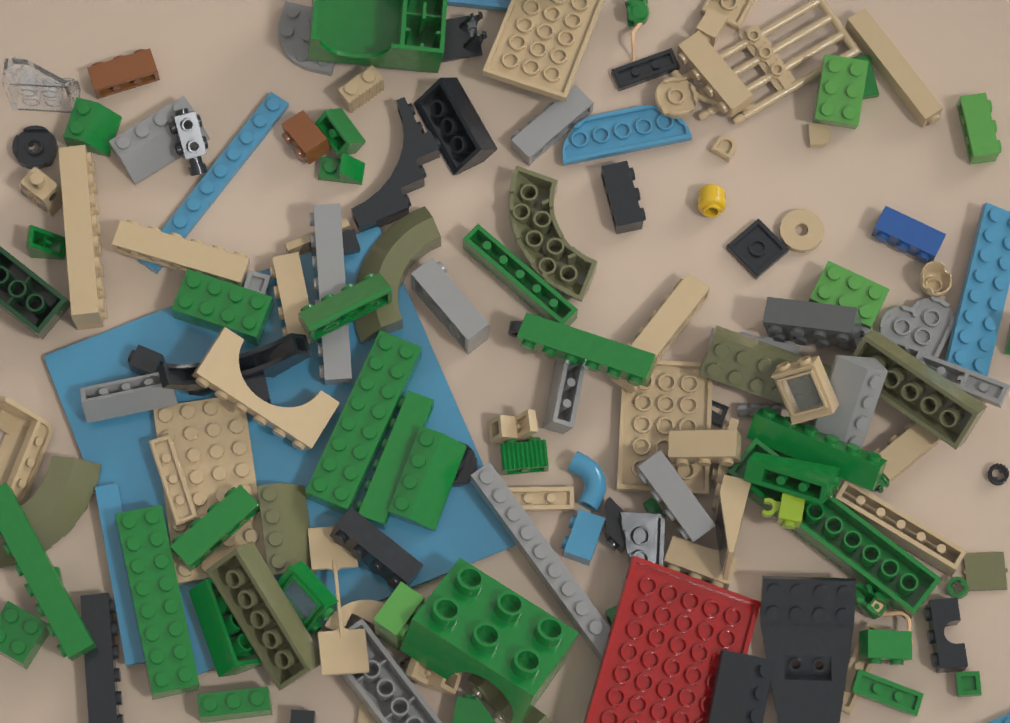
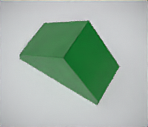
M33 225L28 226L26 248L31 258L65 259V237Z

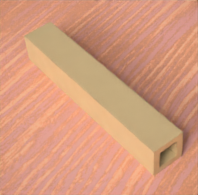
M865 8L847 20L845 29L865 55H870L871 63L919 125L923 128L927 124L930 126L935 124L941 118L940 115L943 107Z

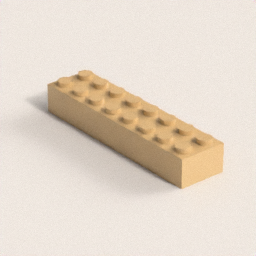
M85 145L60 147L58 150L71 316L77 330L104 327V319H108V314L103 299L106 298V290L102 282L104 268L103 264H101L100 256H103L98 237L101 236L100 223L97 220L99 206L95 197L98 194L97 183L94 181L93 175L96 174L95 162L93 161L92 153L87 152Z

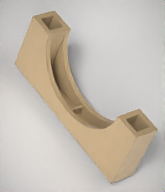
M224 327L220 330L192 374L196 378L195 382L204 388L209 387L216 391L214 394L224 401L228 399L234 403V408L244 414L248 412L254 416L253 420L262 426L268 425L273 429L272 432L282 439L286 437L292 441L291 444L300 451L312 449L340 402L322 390L315 393L306 404L297 407H279L260 399L247 386L240 372L239 352L244 339Z

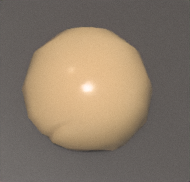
M931 261L926 263L920 271L918 283L925 294L941 297L946 295L952 287V274L946 271L944 263Z

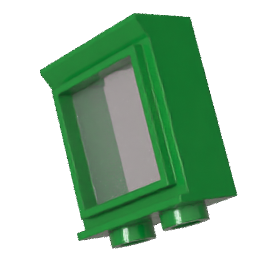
M303 561L288 567L277 581L308 633L315 635L323 627L321 623L330 618L335 612L333 608L339 602Z

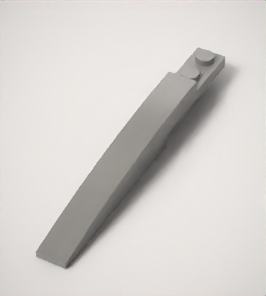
M862 326L859 343L864 335L872 331L871 329ZM880 333L974 398L1001 408L1010 390V385L926 354L922 348Z

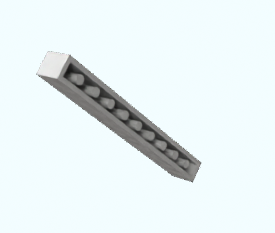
M490 462L471 474V484L601 662L610 627Z

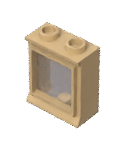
M819 355L811 358L810 356H804L798 359L797 362L789 363V361L777 365V369L771 378H774L790 415L792 425L834 414L839 406V402Z

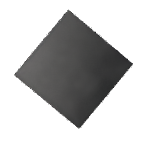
M759 218L726 246L728 252L756 280L789 252V249Z

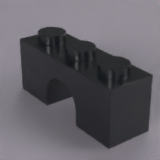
M955 597L929 600L923 609L925 621L929 622L930 630H927V640L929 644H932L933 653L930 655L931 665L936 667V673L964 671L968 667L965 643H951L944 635L945 627L957 625L961 621L958 599Z

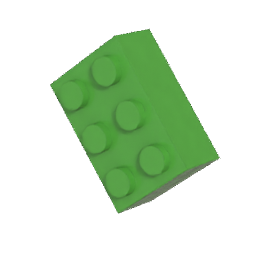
M829 54L824 55L821 63L812 123L856 129L859 126L869 61Z
M828 261L808 302L856 307L863 324L862 326L871 329L890 289Z
M400 582L373 619L375 635L399 651L412 618L425 603L424 597L403 582Z

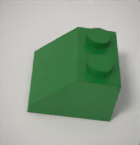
M76 97L63 135L67 147L85 145L87 152L109 157L111 153L109 141L116 137L122 116L98 102Z

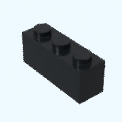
M628 161L601 166V178L616 234L642 229L643 221H646L644 208H640L638 203L641 197L638 187L634 188L635 173L633 167L629 168Z

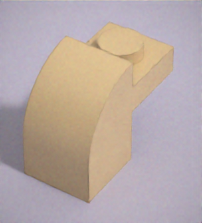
M527 409L516 416L499 415L487 421L489 443L502 444L510 439L524 442L538 432L535 410Z
M411 657L405 675L413 679L415 684L424 688L456 695L463 673H455L446 680Z

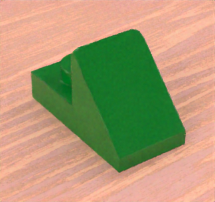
M342 153L341 159L321 157L318 180L362 185L365 163L345 153Z

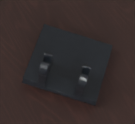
M479 11L478 15L471 13L469 16L446 20L444 55L441 63L483 55L481 44L487 38V33L482 31V34L478 35L477 24L483 18L482 12Z

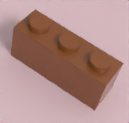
M150 48L146 50L139 49L133 54L126 56L119 55L114 57L113 60L96 62L92 66L87 67L97 99L160 80Z

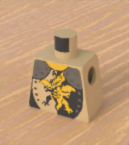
M33 167L20 181L21 193L52 217L63 206L62 191L59 185L38 168ZM50 196H55L51 201H49Z

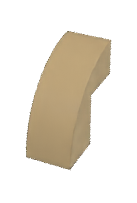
M358 600L342 606L341 612L344 628L351 614L361 619L363 618V620L374 625L373 619L385 603L376 600ZM337 610L324 625V627L332 631L339 627Z

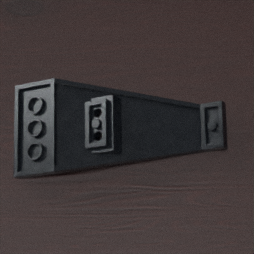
M762 576L760 625L766 658L774 662L771 687L778 723H840L854 629L856 578ZM793 661L800 662L798 666L791 665ZM816 662H823L821 667L815 666Z

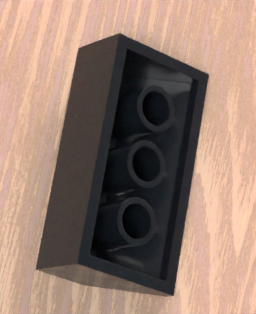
M457 77L439 78L413 103L428 131H431L433 137H438L442 146L440 152L453 175H458L484 162L498 149Z
M721 650L706 723H763L774 662L758 656Z

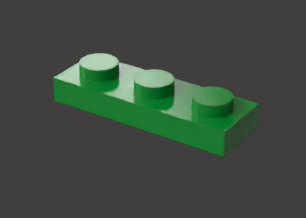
M860 669L856 670L850 693L913 717L918 715L924 695L921 692Z

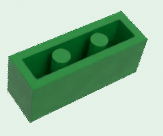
M268 686L197 694L199 718L202 723L273 715L271 693Z

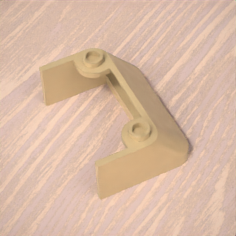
M0 396V431L5 433L0 445V485L7 482L11 486L20 505H22L28 497L51 439L53 429L49 421L8 397Z

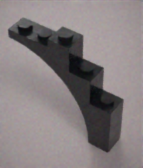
M405 97L396 100L397 111L404 133L403 148L398 164L391 177L379 191L365 202L351 208L352 218L359 233L374 227H383L409 214V207L412 205L407 193L425 186L424 178L427 175L422 165L440 158L442 146L438 137H433L431 131L425 132L421 122H416L414 107L411 103H407Z
M290 333L267 345L239 354V367L243 379L265 374V377L274 378L311 357L312 354L307 337L303 334ZM200 362L184 364L163 363L157 367L162 388L187 390L189 395L206 396L214 391L209 387L204 388L195 382L196 378L192 376Z

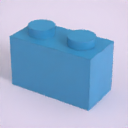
M579 509L577 516L572 515L568 527L572 529L570 536H565L561 545V549L564 550L563 557L590 566L605 524V518Z

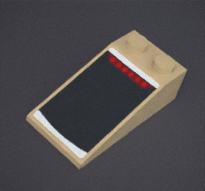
M725 474L722 483H717L714 495L717 497H714L712 510L716 511L714 523L716 525L715 531L723 580H728L751 482Z

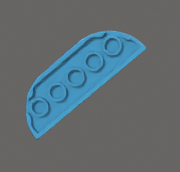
M642 105L596 114L581 120L573 127L564 141L562 162L563 166L691 141L692 135L682 119H671L664 116L657 110L655 105Z

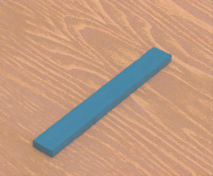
M118 483L95 487L125 665L127 667L143 664L144 657L115 522V514L123 512Z

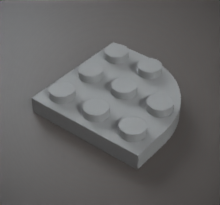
M285 1L278 26L281 48L288 56V59L296 66L310 72L332 77L335 62L307 60L312 7Z

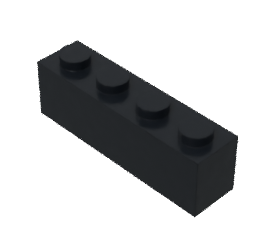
M352 507L334 525L330 534L335 543L347 549L355 559L362 561L374 574L382 577L393 589H396L400 582L409 586L419 575L423 567L421 562Z

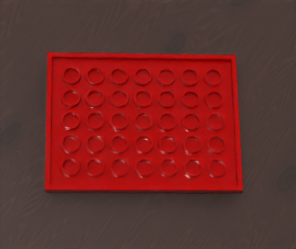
M632 556L583 723H706L720 651L748 653L761 602L640 557Z

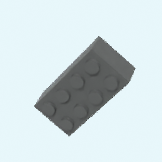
M767 297L762 321L768 337L773 338L774 341H793L798 345L809 343L815 344L820 348L833 346L843 351H850L858 347L863 325L856 307Z

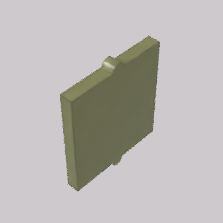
M1004 552L965 554L962 574L965 575L969 591L1007 590L1006 573L1008 569L1005 568Z

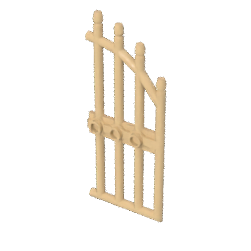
M810 0L762 29L757 24L753 27L751 26L738 35L741 41L719 53L722 59L726 60L747 48L753 58L732 69L733 72L739 76L759 65L765 75L749 83L746 87L750 92H753L771 82L777 91L762 101L750 104L740 111L742 112L741 114L736 115L732 119L733 123L736 125L743 122L744 119L750 118L820 76L821 66L798 80H795L789 70L837 42L843 40L849 48L848 51L839 55L841 57L853 58L861 53L857 44L825 0ZM817 6L825 14L824 17L774 46L765 37ZM829 23L837 31L836 34L786 63L777 54ZM678 70L671 73L672 77L684 78L689 84V80L693 79L690 73L691 70L684 74H681ZM704 86L699 89L695 88L698 93V100L711 105L707 110H703L697 115L700 121L720 111L717 105L718 102L714 97L707 95Z

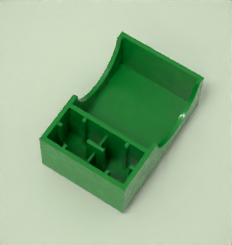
M312 0L307 60L364 66L372 64L374 67L438 73L444 55L447 0Z
M459 558L412 618L400 650L446 680L458 672H468L485 678L494 684L508 699L513 712L512 722L522 723L566 662L579 632L462 558Z

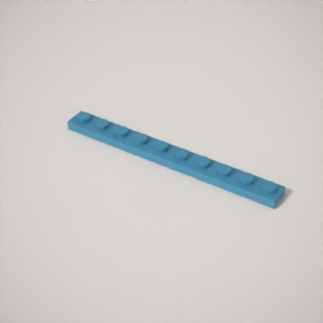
M270 92L166 223L161 232L167 234L171 232L177 233L184 239L188 236L289 108L288 102ZM138 259L139 263L156 274L163 267Z

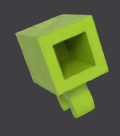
M783 492L780 502L771 498L764 499L763 504L770 505L772 510H762V516L772 517L775 513H778L776 524H780L782 528L792 530L795 527H800L805 499Z

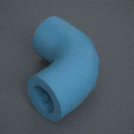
M577 451L568 467V472L578 476L583 481V491L577 502L584 508L597 512L603 502L607 489L605 475L599 464L589 456Z

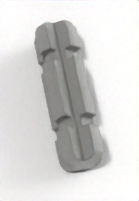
M738 404L737 416L747 417V415H750V417H753L754 413L760 408H771L776 411V414L781 415L782 408L781 404H772L771 406L769 404H750V406Z

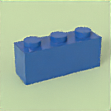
M885 206L871 236L875 237L880 243H888L899 252L909 253L920 262L927 263L934 261L946 234Z

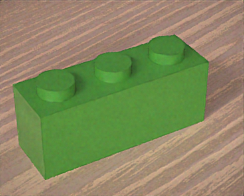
M986 93L960 96L957 109L970 165L996 161L999 153L1002 151L1000 140H997L995 134L997 132L996 121L992 120L991 100L987 99Z

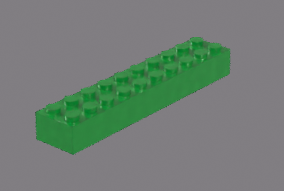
M755 438L741 455V462L735 463L727 475L744 479L747 460L754 452L775 456L780 455ZM751 483L748 497L766 511H770L772 508L768 504H763L764 499L771 498L780 502L782 492ZM834 496L828 498L823 505L805 499L801 525L799 528L795 527L792 531L852 577L856 578L860 583L865 586L870 584L875 593L880 592L886 597L890 606L897 611L905 612L911 619L941 581V578Z

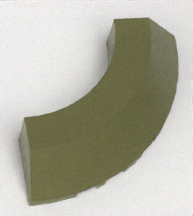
M516 166L510 186L509 212L513 233L518 246L532 268L547 283L563 294L582 302L595 275L597 261L582 254L574 246L572 247L564 238L554 214V198L557 192L558 180Z
M425 206L412 211L391 225L377 239L362 263L356 284L362 282L361 279L366 275L380 273L392 289V302L355 320L361 344L376 339L380 330L389 334L403 328V320L399 310V293L404 279L409 272L408 270L424 255L441 247V235L432 215Z
M51 456L50 465L42 484L34 495L21 505L45 551L52 548V545L57 543L63 536L65 537L74 528L83 512L87 510L99 481L101 464L77 458ZM2 535L0 536V568L17 563L14 556L9 557L4 549L3 544L6 541Z

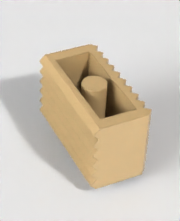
M372 64L337 88L338 100L349 113H353V111H356V108L363 106V103L370 101V98L377 96V93L384 91L383 76Z

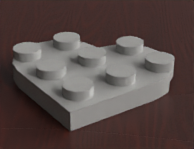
M930 296V298L918 300L913 307L902 305L887 310L881 318L879 331L887 336L922 348L926 354L938 358L952 330L955 317H953L949 303L942 298Z

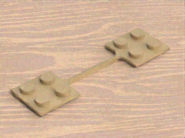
M333 527L308 528L311 570H330L333 572L336 599L339 601L337 603L339 627L334 631L318 632L322 676L369 673L365 629L349 630L344 628L338 583V571L342 568L358 567V560L347 549L335 543L333 538L330 537Z

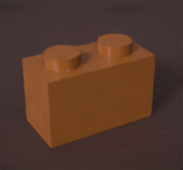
M304 110L281 124L284 131L282 137L288 145L292 144L299 159L304 158L308 164L331 151L327 138Z

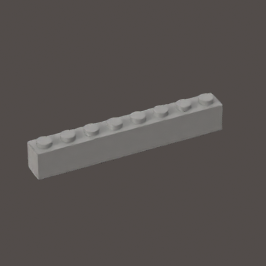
M340 203L313 205L314 212L309 213L310 226H315V234H311V247H316V256H312L313 269L318 271V277H314V291H319V299H315V305L320 303L321 299L328 294L336 295L342 292L341 289L346 286ZM347 324L323 336L322 343H318L319 357L323 356L324 365H319L320 379H325V385L352 383L349 325Z

